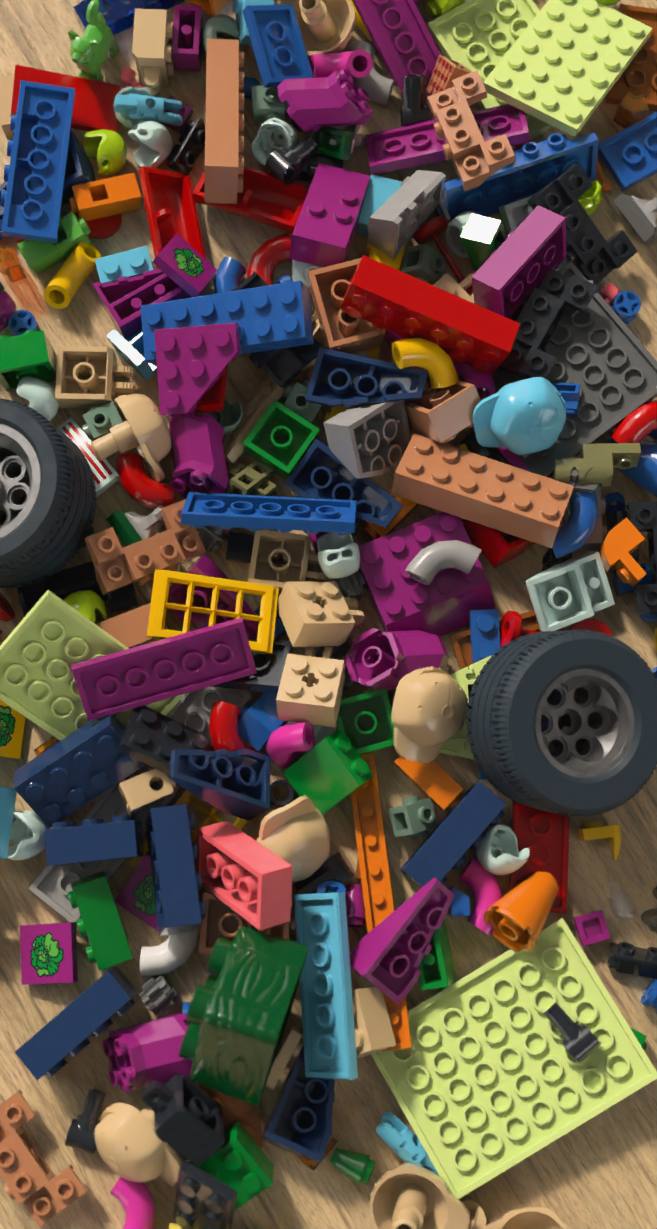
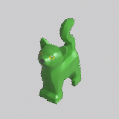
M92 0L86 12V20L89 25H87L83 37L72 30L68 31V36L71 40L70 55L77 68L81 70L78 77L103 82L104 77L101 73L102 63L105 61L109 51H111L110 57L115 59L120 48L111 28L107 26L104 16L98 12L100 2Z

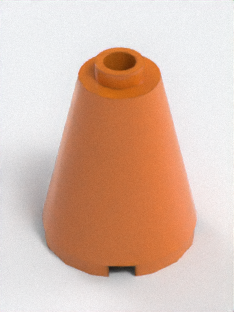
M537 871L487 909L483 915L484 923L486 926L491 923L495 929L492 934L497 940L514 951L520 952L523 948L527 949L526 953L531 952L537 944L559 890L555 877L548 872Z

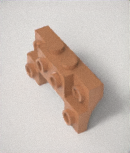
M478 70L453 79V87L428 96L429 108L436 122L433 124L435 134L438 140L443 139L445 144L442 145L445 158L447 161L452 160L464 191L481 186L493 173L516 162L515 154L506 134L484 142L471 112V105L487 98V91Z
M186 499L160 510L167 528L165 532L123 548L113 527L84 539L93 561L97 583L103 595L138 582L139 586L154 580L155 569L177 571L179 570L178 565L206 553L197 529L181 524V513Z
M20 1089L0 1104V1176L6 1183L4 1184V1189L12 1200L16 1199L19 1204L23 1202L40 1227L59 1211L64 1210L86 1193L88 1188L79 1180L73 1171L74 1167L72 1164L55 1176L22 1127L35 1117L37 1113L31 1109L22 1096L23 1092Z

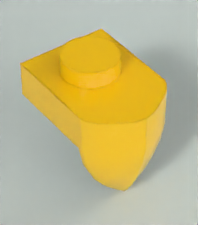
M602 821L585 823L586 829H578L579 841L608 838L612 858L617 860L621 847L620 825L603 826Z

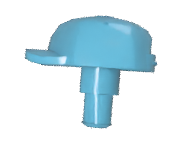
M533 377L507 384L498 393L481 400L473 411L475 436L481 446L506 447L514 454L519 455L538 452L553 446L566 421L565 400L556 387L543 377Z

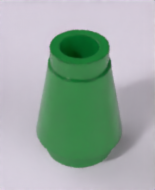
M336 1147L329 1165L334 1166L358 1185L360 1182L367 1185L376 1161L369 1159L370 1155Z

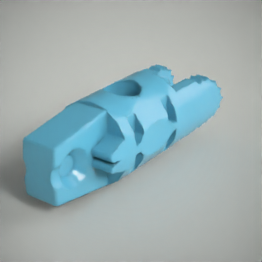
M129 93V95H116L114 112L126 114L129 118L151 120L158 123L181 126L182 117L179 114L163 112V110L179 111L182 109L183 102Z
M388 1111L384 1112L381 1117L382 1123H379L376 1128L379 1137L405 1163H414L438 1174L418 1137L396 1115Z

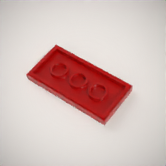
M15 64L10 117L17 113L21 80L75 89L72 129L88 132L106 129L118 133L119 120L116 118L113 105L115 96L121 91V85Z
M512 800L511 829L517 837L518 851L529 848L530 853L527 862L517 871L509 874V892L537 871L550 873L555 877L559 890L549 913L567 914L570 816L531 808Z

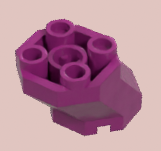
M344 68L340 71L335 70L328 77L285 79L278 85L279 99L282 103L287 100L290 105L287 109L288 114L306 132L310 130L311 133H315L321 127L364 125L371 119L372 110L367 104L370 100L369 95L364 88H358L353 83L352 76Z
M194 410L190 414L172 415L169 422L171 453L174 465L171 488L184 499H187L189 492L228 494L229 480L223 451L225 430L211 415L203 413L202 417L195 416Z
M372 628L354 639L351 645L354 648L351 656L348 654L345 660L352 681L377 690L397 688L399 681L416 669L433 666L447 672L450 657L443 639L438 635L419 630L382 632Z
M184 1013L173 1014L110 1031L109 1037L103 1040L102 1047L109 1059L111 1068L109 1070V1079L114 1087L120 1086L122 1091H134L149 1086L154 1080L163 1083L169 1081L177 1074L190 1076L193 1062L179 1057L181 1044L188 1028L183 1021L186 1020V1015Z

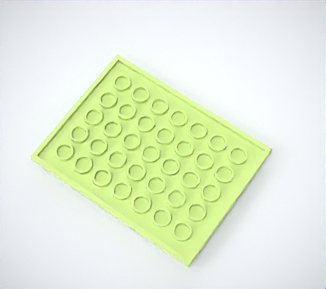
M563 918L542 929L537 944L530 953H526L527 949L523 948L520 952L509 949L449 987L408 1010L412 1048L379 1051L371 1054L439 1176L444 1179L449 1192L457 1199H460L657 1079L656 1069ZM555 1002L574 1022L578 1021L580 1024L583 1022L601 1042L580 1064L561 1044L563 1040L560 1038V1032L543 1014Z

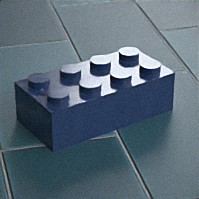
M114 714L91 720L16 770L14 773V789L42 821L51 828L53 823L60 822L145 765L143 762L118 751L125 727Z
M481 781L474 783L463 795L460 802L450 810L403 864L400 870L420 888L425 886L434 877L445 885L448 881L445 875L449 870H457L467 859V856L464 855L469 847L476 848L486 837V834L483 833L488 825L490 827L492 825L495 826L505 815L502 809L506 803Z
M186 804L151 808L145 822L159 936L194 932L202 923L201 919H205V906L203 900L199 901L198 889H201L200 871H195L194 860L198 858L196 842H191L190 830H194L192 813H187Z
M117 966L108 970L18 1048L15 1054L36 1080H39L44 1075L49 1079L68 1063L65 1059L67 1055L73 1058L91 1043L88 1040L91 1034L96 1038L112 1025L113 1021L110 1018L114 1014L119 1018L136 1004L133 998L138 992Z

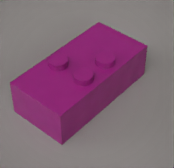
M322 163L318 164L292 233L289 259L319 267L346 262L358 227L370 181L369 175Z
M538 205L514 232L508 234L502 245L490 254L489 259L472 276L474 304L511 319L521 308L524 298L527 295H531L535 287L539 288L549 268L555 270L567 257L566 218Z

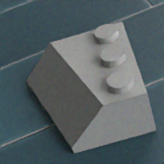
M417 170L411 177H406L400 188L369 218L367 242L394 260L442 201L446 175L442 172Z
M404 401L352 405L324 422L329 449L352 475L359 479L378 476L388 472L395 473L411 440Z

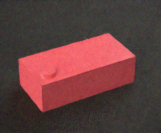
M228 821L197 828L198 858L196 859V871H200L201 886L259 930L290 921L293 866Z

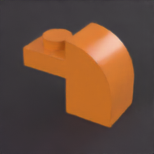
M625 518L608 533L600 547L599 553L605 573L615 567L618 577L624 583H629L633 588L642 581L647 573L630 554L641 546L645 538L628 518Z

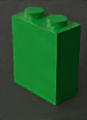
M340 729L323 739L283 772L300 797L305 795L309 797L315 808L319 809L322 815L374 776L367 763L362 760L350 740Z

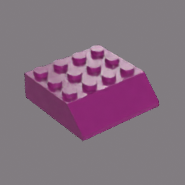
M441 512L358 546L361 560L358 571L362 572L367 583L366 590L385 632L419 630L442 637L470 625V610L496 609L489 581L478 558L469 574L455 568H445L436 574L430 585L419 583L405 573L408 564L420 550L438 541L458 540L472 545L460 517Z

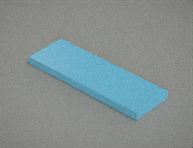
M345 892L294 895L297 943L309 946L300 978L306 1077L343 1080L357 1079Z

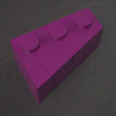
M160 269L143 272V275L126 278V276L119 277L117 281L108 283H92L97 297L124 339L142 330L140 306L192 298Z

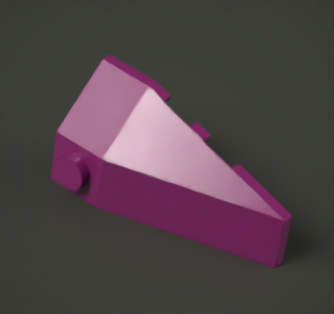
M205 553L184 572L228 579L224 572ZM173 583L169 587L167 603L186 605L188 585ZM195 586L192 606L211 609L213 588ZM219 589L217 610L235 612L237 592ZM243 599L242 613L255 615ZM168 608L178 619L184 622L185 611ZM192 612L190 622L200 628L208 627L210 614ZM216 615L215 625L234 620V618ZM243 619L247 637L257 638L259 621Z
M434 877L362 938L349 955L350 965L391 999L400 1004L419 978L421 970L418 969L424 954L429 955L432 948L429 942L435 929L441 927L454 894Z

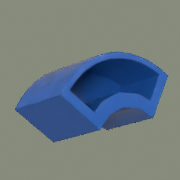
M264 692L251 707L247 704L239 713L238 733L257 751L268 742L274 730L287 722L278 720L276 705L278 693Z

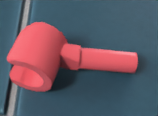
M124 67L120 74L121 86L124 88L130 86L143 88L134 81L136 77L135 71Z
M608 282L601 290L600 295L605 298L608 305L615 300L618 288L611 282Z

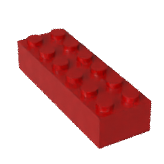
M365 255L362 256L350 280L339 308L351 317L362 318L371 322L373 326L379 329H387L396 333L402 339L422 338L434 342L450 356L451 360L473 366L478 372L491 375L510 353L520 325L518 322Z

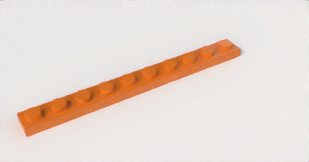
M374 753L359 755L367 763L374 776L351 793L368 933L395 911ZM382 991L396 1046L382 1051L412 1048L406 996L398 1004Z

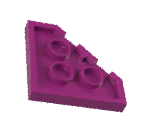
M238 323L154 330L160 415L190 414L195 409L198 401L218 381L229 363L234 361L240 354Z

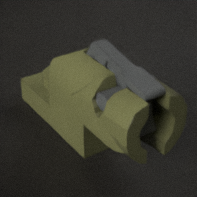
M640 443L583 444L580 458L574 456L554 459L553 479L574 486L573 490L594 493L598 487L611 485L613 467L619 469L637 467L641 454Z

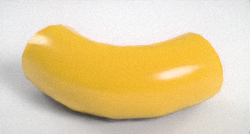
M80 242L54 275L44 291V298L49 306L55 309H64L69 305L76 292L96 267L95 259L101 258L100 253L93 245L87 242Z
M422 338L401 339L392 342V355L399 369L417 366L428 371L431 387L434 389L448 387L459 382L450 356L436 343Z

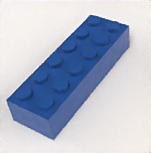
M301 280L140 306L145 361L156 367L154 330L238 323L240 337L239 355L314 344L309 288Z

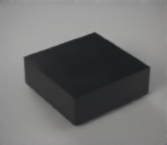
M229 532L225 559L227 561L250 564L255 535Z

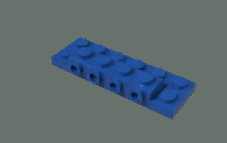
M22 80L20 82L17 113L11 116L10 131L14 132L13 140H8L7 157H11L10 165H5L4 182H7V190L1 191L0 205L4 207L1 228L2 236L57 243L75 101L74 88Z
M554 133L548 137V140L539 143L527 142L521 149L513 151L516 162L493 173L481 186L464 191L459 178L445 182L444 206L450 215L451 221L465 211H474L485 217L500 212V206L537 193L576 163L580 165L590 181L596 180L599 139L595 133H591L569 141L565 134Z
M189 492L181 513V524L189 525L193 528L217 526L225 530L243 527L250 531L275 529V531L282 533L291 530H301L307 534L332 532L335 535L342 536L354 533L356 501Z

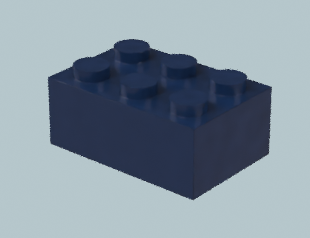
M130 815L114 816L111 823H105L104 819L100 818L82 820L83 826H76L75 822L71 821L53 823V829L45 830L47 866L144 856L141 821L133 820V816Z

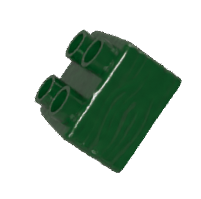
M245 926L238 929L233 942L217 938L206 973L210 975L205 986L198 984L186 1017V1021L190 1023L179 1051L180 1058L193 1062L190 1075L193 1082L214 1091H219L224 1095L259 1106L292 1010L309 946L286 940L277 935H269L266 932L249 929Z

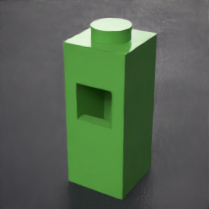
M71 212L60 219L57 243L25 239L17 245L28 266L37 275H40L67 259L80 242L93 243L88 235L91 233V229L85 219L79 220Z

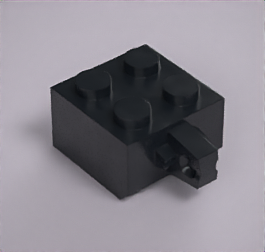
M174 1075L165 1085L154 1080L142 1091L143 1101L154 1112V1132L162 1142H168L177 1149L180 1156L185 1160H191L199 1167L225 1143L222 1105L186 1075Z

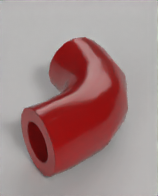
M289 233L280 234L265 241L253 253L247 268V278L256 272L268 285H274V270L279 264L292 260L289 259L291 249Z
M657 400L643 404L627 415L611 435L612 438L618 443H640L647 434L657 429Z
M128 453L115 458L119 482L133 500L147 508L154 509L159 506L164 508L174 504V490L170 486L171 483L156 482L149 478L143 468L142 456Z
M214 701L212 703L209 732L215 751L218 749H226L227 751L249 749L255 751L252 747L243 743L239 737L237 725L240 708L236 705L222 701Z

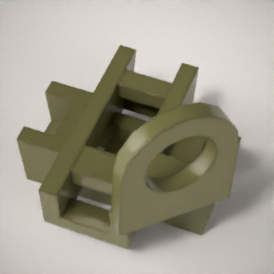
M259 460L254 461L248 467L240 463L228 473L229 486L227 491L231 493L237 490L242 495L276 496L277 485L270 481L273 469ZM259 469L262 470L264 473H258Z

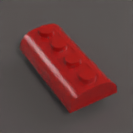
M142 166L138 173L154 257L156 258L177 233L206 259L196 203L192 198L191 177L186 174Z
M244 166V174H238V176H243V193H237V204L204 203V171L192 193L194 202L256 221L257 223L265 224L290 234L293 233L308 193L306 186L295 182L291 185H285L271 174Z

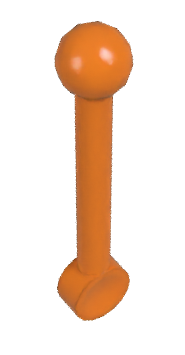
M597 160L596 171L602 183V192L608 193L612 189V184L606 180Z

